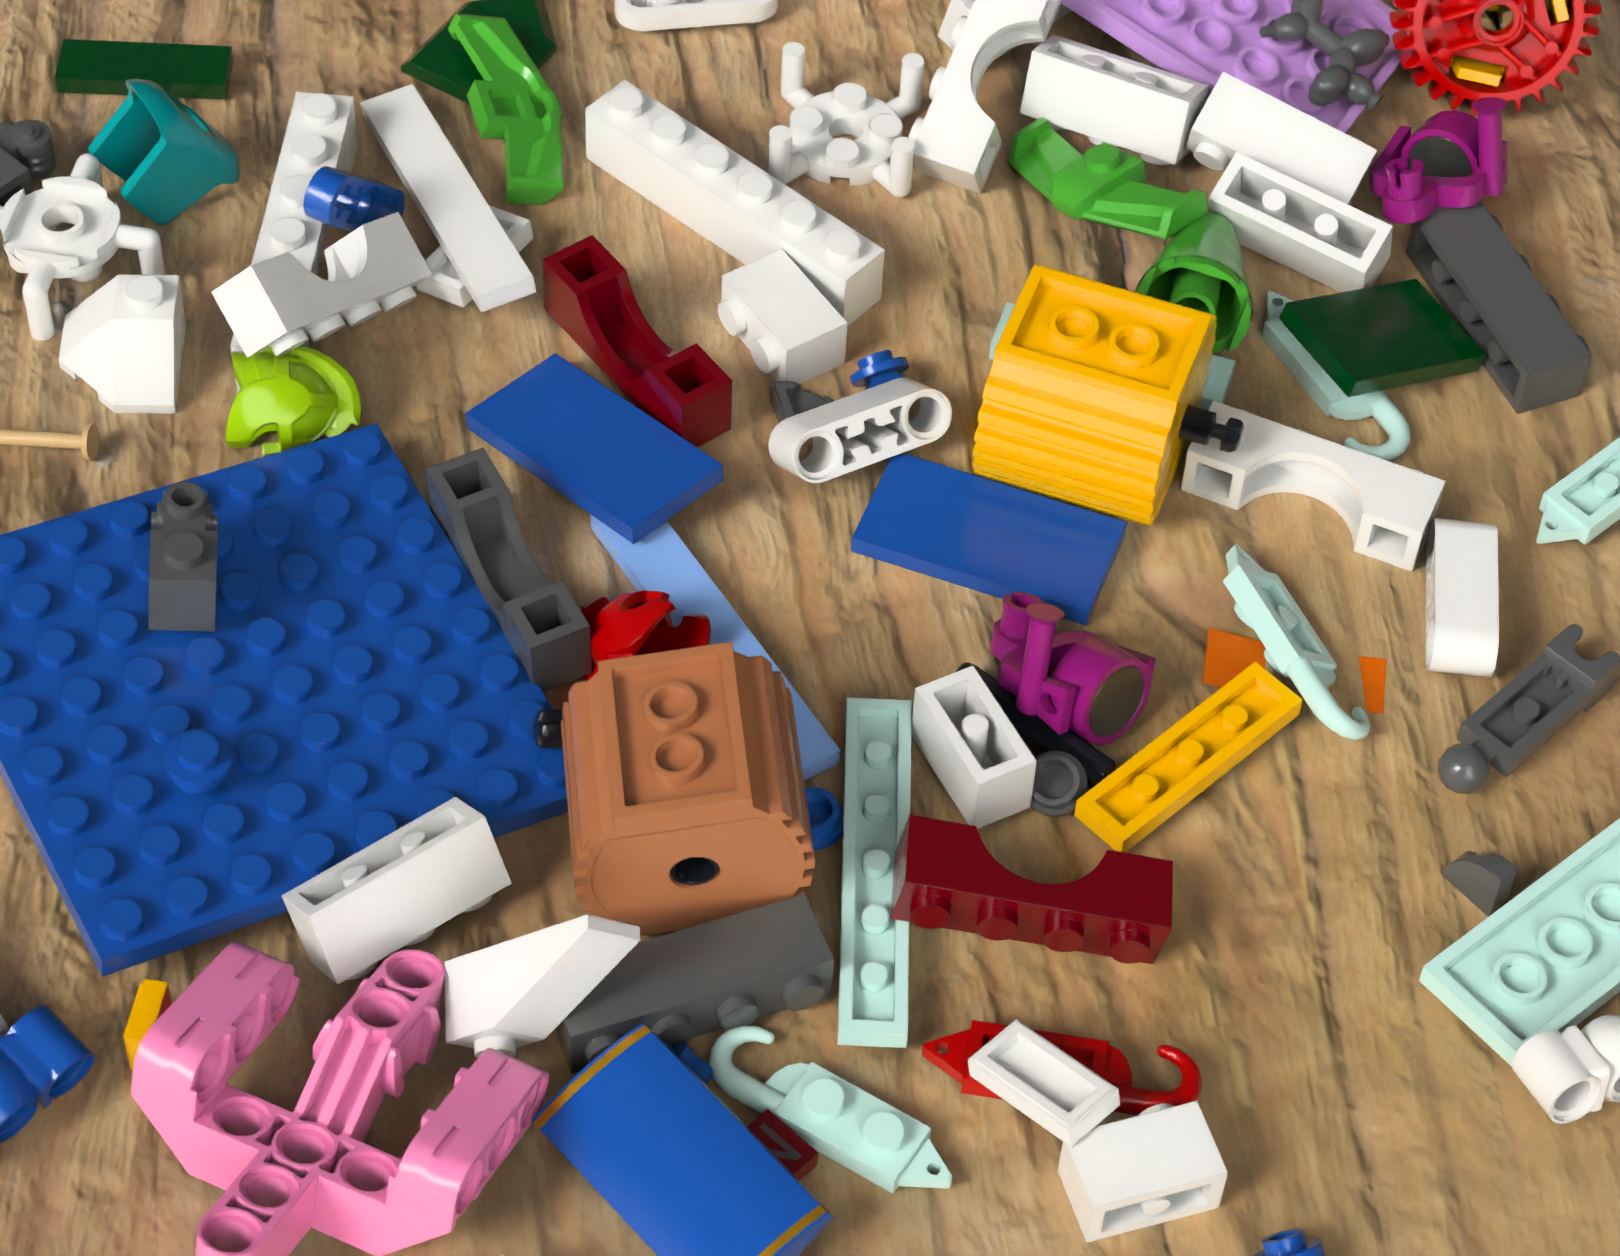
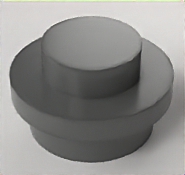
M1048 751L1036 756L1037 763L1030 806L1036 812L1049 817H1061L1075 811L1076 800L1088 790V779L1082 764L1074 756L1062 751Z

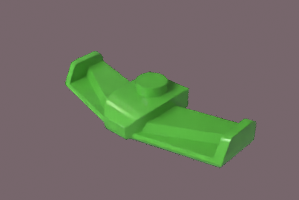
M455 14L448 27V31L453 39L461 42L484 81L474 80L467 94L480 137L505 140L507 185L505 201L509 204L544 205L564 190L561 138L563 111L557 94L549 87L506 18Z
M1039 118L1018 131L1012 138L1007 162L1049 199L1057 211L1075 220L1084 219L1167 240L1208 212L1205 192L1191 190L1185 194L1142 183L1146 180L1144 160L1105 142L1090 148L1082 155L1051 128L1050 122L1045 118Z

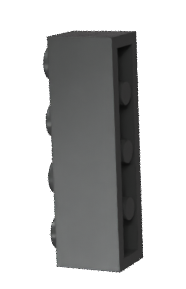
M1480 201L1472 207L1465 208L1437 207L1425 219L1412 223L1405 253L1445 311L1486 354L1482 364L1516 414L1580 396L1587 369L1591 362V354L1586 341L1573 331L1561 314L1556 299L1546 293L1533 275L1527 259L1523 255L1518 254L1505 236L1500 221L1494 215H1490L1483 203Z
M806 894L638 942L555 1028L571 1073L579 1072L608 1047L641 1023L649 1025L663 1041L666 1040L672 1046L680 1041L688 1042L693 1037L723 1028L730 1030L740 1026H748L757 1018L783 1010L800 1011L810 1008L821 999L831 997L834 958Z

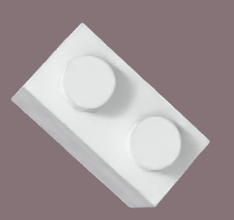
M783 249L722 275L721 303L718 304V314L721 323L730 335H737L748 347L755 364L763 373H770L776 381H791L802 384L845 364L847 322Z
M974 666L916 687L911 736L968 825L976 826L978 829L1030 808L1037 761Z
M1197 1101L1178 1106L1167 1103L1158 1104L1147 1108L1138 1116L1112 1123L1101 1121L1072 1147L1062 1142L1057 1170L1086 1243L1219 1208L1228 1171Z

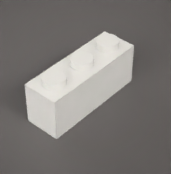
M1053 34L1045 42L1032 50L1020 113L1037 120L1045 118L1050 122L1053 130L1069 129L1087 135L1088 139L1096 145L1105 142L1114 147H1122L1140 153V157L1149 163L1176 165L1190 152L1185 148L1191 128L1204 107L1209 85Z
M1222 72L1191 128L1185 148L1193 152L1194 158L1199 163L1215 171L1226 169L1235 153L1238 152L1350 205L1377 152V149L1225 72Z
M1238 152L1235 153L1208 198V212L1220 214L1233 224L1239 244L1340 293L1372 287L1390 257L1392 225Z
M454 797L281 896L310 963L338 985L345 980L357 979L368 974L375 968L379 960L398 949L423 942L434 933L436 927L460 913L471 912L483 907L491 900L493 894L512 883L485 816L457 797Z

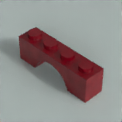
M593 235L543 259L544 309L638 409L696 447L731 430L732 379L697 343L677 352L659 338L638 306L629 282L627 270Z
M910 814L895 850L890 919L912 922L925 929L947 928L975 933L989 940L1001 941L1010 939L1039 944L1058 952L1079 951L1108 956L1121 963L1133 964L1142 962L1154 964L1172 930L1173 861L1107 849L1100 863L1084 877L1067 883H1039L1014 874L994 859L983 844L976 826Z

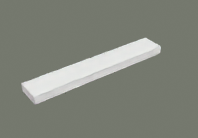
M410 84L360 102L365 121L480 312L488 311L535 293L536 287L532 273L415 86Z

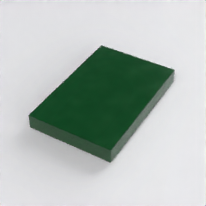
M1417 279L1287 302L1279 317L1285 327L1347 397L1477 371L1486 357V354Z

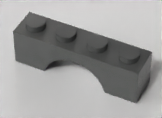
M484 447L426 468L430 510L473 578L533 685L538 684L542 692L592 673L590 625L563 580L551 584L538 568L518 524L510 491Z

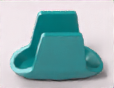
M126 80L128 89L126 100L88 147L90 154L94 155L102 165L126 181L120 189V194L123 198L161 226L166 225L214 187L220 184H234L239 181L240 170L237 155L230 143L193 109L179 101L180 99L151 80Z

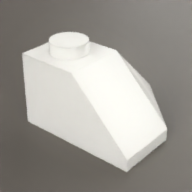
M118 274L65 315L59 353L60 368L74 380L83 379L97 391L99 401L114 413L176 414L186 331L179 275Z

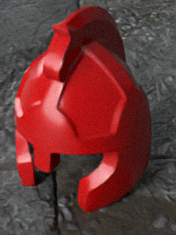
M629 591L622 593L615 600L601 597L588 607L582 605L581 612L590 625L592 673L583 677L588 681L598 672L597 661L709 645L711 636L709 618L702 614H690L683 616L679 626L673 627L669 613L676 608L673 603L668 602L670 595L660 591Z

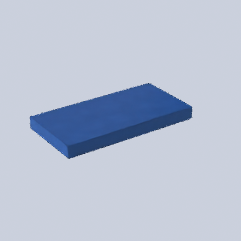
M556 353L465 413L467 429L633 544L724 481L723 464Z
M901 453L891 457L852 536L851 551L1001 599L1006 594L1011 596L1012 592L1029 593L1039 597L1043 603L1060 608L1065 614L1064 619L1087 626L1124 540L1127 522Z

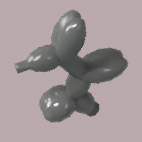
M1293 0L1290 13H1286L1276 19L1273 25L1260 28L1259 32L1262 38L1275 36L1279 40L1289 42L1305 38L1330 56L1329 67L1316 74L1310 85L1308 99L1312 104L1325 107L1336 102L1343 93L1351 102L1358 105L1367 104L1369 110L1373 111L1383 98V94L1375 93L1374 85L1368 78L1356 73L1357 66L1373 63L1383 55L1384 49L1390 42L1389 35L1378 29L1365 28L1352 32L1345 38L1341 37L1319 21L1323 9V0Z

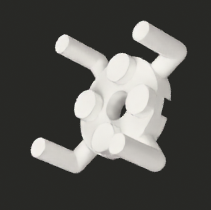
M798 42L786 43L782 48L781 95L794 110L790 115L789 127L777 125L770 129L768 174L784 184L803 174L817 181L829 184L831 177L849 178V186L864 185L877 181L893 196L898 198L907 196L912 185L915 144L910 138L902 137L903 125L901 120L917 112L921 106L924 58L916 53L906 54L902 58L899 96L886 103L868 95L864 87L855 83H842L832 92L814 96L803 86L804 46ZM845 134L854 136L857 140L853 141L848 138L834 139L833 137Z
M89 153L78 157L70 176L42 180L43 188L26 196L23 188L14 194L5 206H0V231L9 263L15 271L29 273L23 285L22 293L31 336L39 341L48 340L55 333L48 298V290L53 278H71L78 282L93 280L101 274L103 270L102 265L112 258L118 248L138 250L141 275H166L159 234L151 228L122 224L117 203L114 204L108 198L107 190L103 188L99 161L94 155ZM61 223L74 224L72 228L65 231H52Z

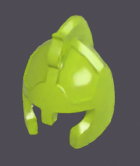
M299 346L279 357L275 356L272 349L248 358L244 351L232 352L234 374L241 389L233 401L226 428L228 447L249 448L262 434L277 432L278 442L261 444L262 454L266 456L315 442L323 435L328 438L342 434L350 425L359 426L361 403L355 381L347 370L331 357L305 346Z

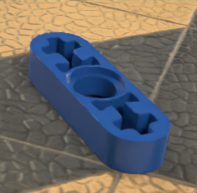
M323 166L314 174L308 184L303 208L306 216L332 227L352 232L363 224L399 212L402 217L405 196L403 191L377 180L329 166Z

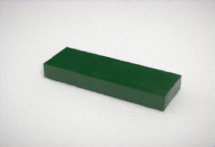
M63 39L55 73L57 92L128 95L126 80L144 79L154 81L177 98L226 100L233 66L232 46Z

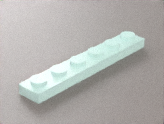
M847 697L837 1045L906 1048L909 922L890 919L895 850L910 815L912 700Z

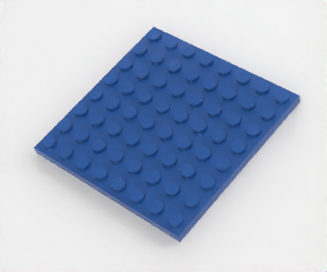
M377 423L180 481L194 483L204 492L208 493V503L213 504V514H218L217 530H215L217 531L215 632L148 630L151 529H153L151 528L152 512L156 513L157 502H162L163 491H167L173 484L0 535V775L102 977L287 912L288 910L281 895L454 797H457L485 816L493 838L568 812L563 749H543L535 744L533 723L537 712L542 709L553 708L539 685L531 683L473 578ZM191 729L210 730L221 735L229 743L233 754L232 768L229 775L216 789L202 794L189 793L177 787L168 776L164 768V750L168 742L183 731Z

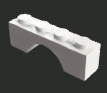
M975 0L968 17L961 16L951 38V48L954 51L946 68L940 66L933 77L929 91V98L932 99L925 119L918 117L910 131L909 138L915 144L913 161L919 173L981 194L1002 144L996 123L986 115L977 102L981 78L993 60L1003 52L1026 43L1045 42L1062 0Z
M399 212L363 224L325 249L328 281L310 272L290 252H286L249 266L213 290L211 293L247 358L268 349H272L275 356L279 357L306 343L309 340L306 335L308 333L313 342H316L343 328L346 325L344 319H346L350 327H354L380 313L382 309L379 305L382 306L385 313H388L415 299L417 295L412 287L433 274Z
M1212 401L1208 411L1216 413V423L1225 425L1231 417L1239 419L1244 423L1240 444L1236 451L1226 452L1220 450L1219 439L1211 438L1207 445L1192 442L1187 451L1181 491L1235 510H1239L1258 497L1272 493L1289 492L1313 497L1329 505L1344 519L1352 535L1354 552L1413 572L1428 538L1431 521L1433 518H1436L1445 480L1369 455L1361 450L1352 449L1317 437L1303 430L1294 429L1265 419L1245 410Z

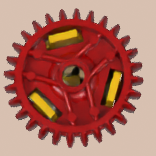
M1392 0L1395 7L1400 8V10L1390 12L1389 20L1391 26L1399 30L1393 33L1392 39L1397 50H1404L1400 53L1401 64L1405 70L1414 68L1412 78L1417 87L1429 82L1428 92L1434 101L1448 91L1447 101L1452 110H1456L1464 98L1468 99L1471 114L1477 116L1478 111L1472 107V104L1481 98L1497 97L1505 101H1511L1517 112L1521 113L1523 111V97L1531 94L1539 104L1544 103L1542 88L1547 84L1562 92L1564 87L1559 74L1563 70L1574 75H1579L1580 72L1573 55L1591 56L1592 49L1583 36L1599 35L1597 22L1590 17L1602 13V6L1599 0Z

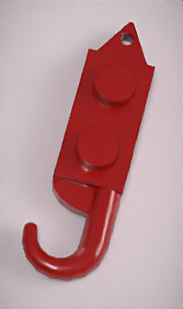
M972 1020L970 1029L923 1044L922 1056L961 1083V1093L1004 1100L970 1076L967 1059L1008 1025ZM1032 1029L1119 1089L1120 1106L1113 1112L1139 1115L1142 1111L1154 1105L1167 1103L1178 1106L1196 1101L1199 1098L1202 1087L1200 1068L1193 1058L1180 1048L1165 1044L1158 1047V1055L1174 1063L1182 1075V1081L1177 1088L1170 1091H1158L1132 1086L1131 1069L1127 1058L1119 1049L1110 1046L1109 1041Z

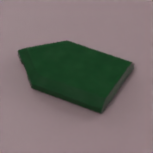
M477 0L466 2L401 65V72L469 104L467 94L474 80L484 81L461 42L453 39L448 31L454 15L466 14L506 18L533 62L540 69L557 51L544 0Z

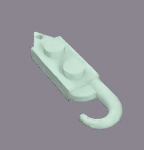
M1267 291L1265 299L1266 322L1264 323L1262 339L1326 416L1332 415L1343 420H1360L1373 416L1389 436L1388 441L1379 446H1368L1360 443L1353 437H1348L1345 440V446L1361 450L1387 461L1402 455L1410 443V427L1403 414L1382 390L1347 397L1279 319L1286 303L1293 300L1273 291Z
M1620 437L1543 493L1539 506L1543 516L1536 538L1537 544L1578 539L1586 545L1620 519Z
M1235 544L1225 554L1229 575L1223 580V583L1236 601L1234 604L1236 614L1247 626L1254 629L1265 646V659L1275 671L1292 680L1312 713L1321 723L1341 737L1351 740L1364 739L1371 728L1368 716L1361 707H1354L1351 712L1352 719L1342 710L1328 690L1336 680L1334 669L1337 667V664L1278 574L1263 570L1238 544Z
M740 1026L730 1029L715 1041L709 1053V1065L713 1069L712 1077L715 1084L727 1095L760 1114L767 1109L770 1110L816 1151L894 1194L899 1186L951 1187L952 1175L930 1141L931 1128L813 1062L810 1064L796 1063L787 1065L775 1072L765 1084L741 1071L732 1062L733 1051L738 1046L754 1041L768 1045L773 1043L775 1039L771 1031L759 1026ZM935 1171V1172H937L938 1174L933 1175V1174H930L929 1172Z

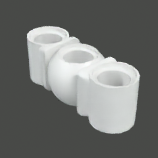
M1620 1015L1598 1017L1584 1026L1581 1031L1576 1025L1567 1027L1563 1032L1556 1030L1543 1031L1523 1043L1515 1053L1512 1060L1513 1071L1553 1122L1559 1124L1573 1122L1582 1118L1588 1112L1601 1110L1603 1101L1620 1103Z

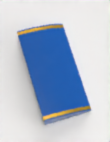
M641 1023L591 1061L531 1120L657 1256H799L834 1217L653 1029L645 1023Z

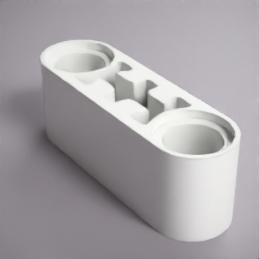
M897 378L782 420L776 425L770 435L769 453L777 466L811 483L825 482L939 439L950 426L952 407L948 398L942 392L910 378ZM920 398V410L917 416L909 422V409ZM812 437L813 447L811 453L805 460L799 462V451L802 444Z
M1433 518L1430 524L1426 550V670L1491 678L1494 674L1499 647L1497 525Z

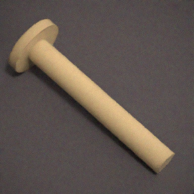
M86 424L82 434L0 429V444L81 449L83 459L93 461L99 449V432L95 424Z

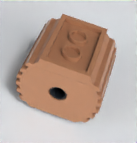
M732 642L597 661L598 672L588 681L573 684L568 692L569 702H563L561 734L574 886H576V895L579 902H585L587 914L639 926L640 936L682 930L805 894L804 887L811 886L813 878L812 869L815 868V855L794 707L789 687H785V681L780 671H772V663L762 655L753 657L742 655L733 650Z

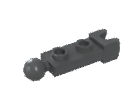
M1577 624L1566 627L1546 645L1543 654L1461 724L1457 740L1461 743L1447 748L1438 760L1440 781L1447 789L1455 793L1471 794L1481 789L1488 779L1489 764L1508 777L1580 712H1587L1609 693L1620 671V655L1610 651L1597 660H1587L1580 657L1575 652L1574 644L1581 639L1583 629Z

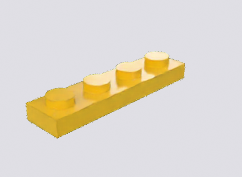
M1255 661L1077 799L1074 816L1112 849L1126 853L1299 716L1303 699Z

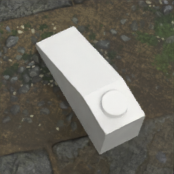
M587 914L445 961V1043L474 1048V1056L476 1058L487 1048H493L514 1057L516 1056L517 1047L544 1040L640 941V927Z

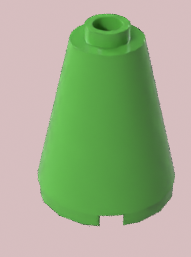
M1207 212L1206 215L1173 235L1142 276L1135 292L1217 315V329L1214 334L1216 338L1212 351L1215 354L1228 348L1227 353L1238 347L1249 331L1253 305L1236 230L1233 224L1224 216L1214 212Z

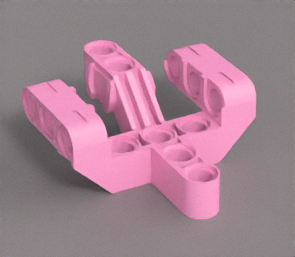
M236 941L231 942L219 953L147 1031L135 1056L131 1095L187 1173L226 1190L203 1216L198 1225L195 1256H289L311 1228L375 1256H382L451 1233L457 1218L466 1211L472 1200L480 1195L482 1188L532 1124L531 1120L538 1114L549 1085L548 1071L493 1048H487L469 1070L462 1067L455 1075L453 1090L436 1111L428 1109L421 1119L420 1131L409 1144L403 1158L395 1157L365 1144L364 1141L385 1093L398 1099L404 1092L405 1081L403 1076L415 1062L425 1066L431 1059L441 1027L439 1016L445 981V968L442 962L428 952L402 950L386 958L369 979L364 978L356 994L337 1014L334 1021L328 1019L313 1045L315 1065L295 1110L290 1112L227 1084V1081L285 1017L295 999L300 983V978L294 976L292 964Z

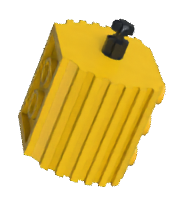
M1034 264L995 348L993 364L982 395L983 403L978 413L977 421L979 423L974 436V441L976 442L973 448V457H975L973 460L974 473L982 477L1152 527L1155 518L1158 517L1188 440L1207 445L1211 438L1219 439L1220 450L1234 452L1237 450L1243 435L1244 423L1241 420L1231 417L1225 425L1216 423L1215 412L1200 408L1203 389L1208 378V368L1213 355L1212 348L1216 338L1214 334L1217 329V315Z

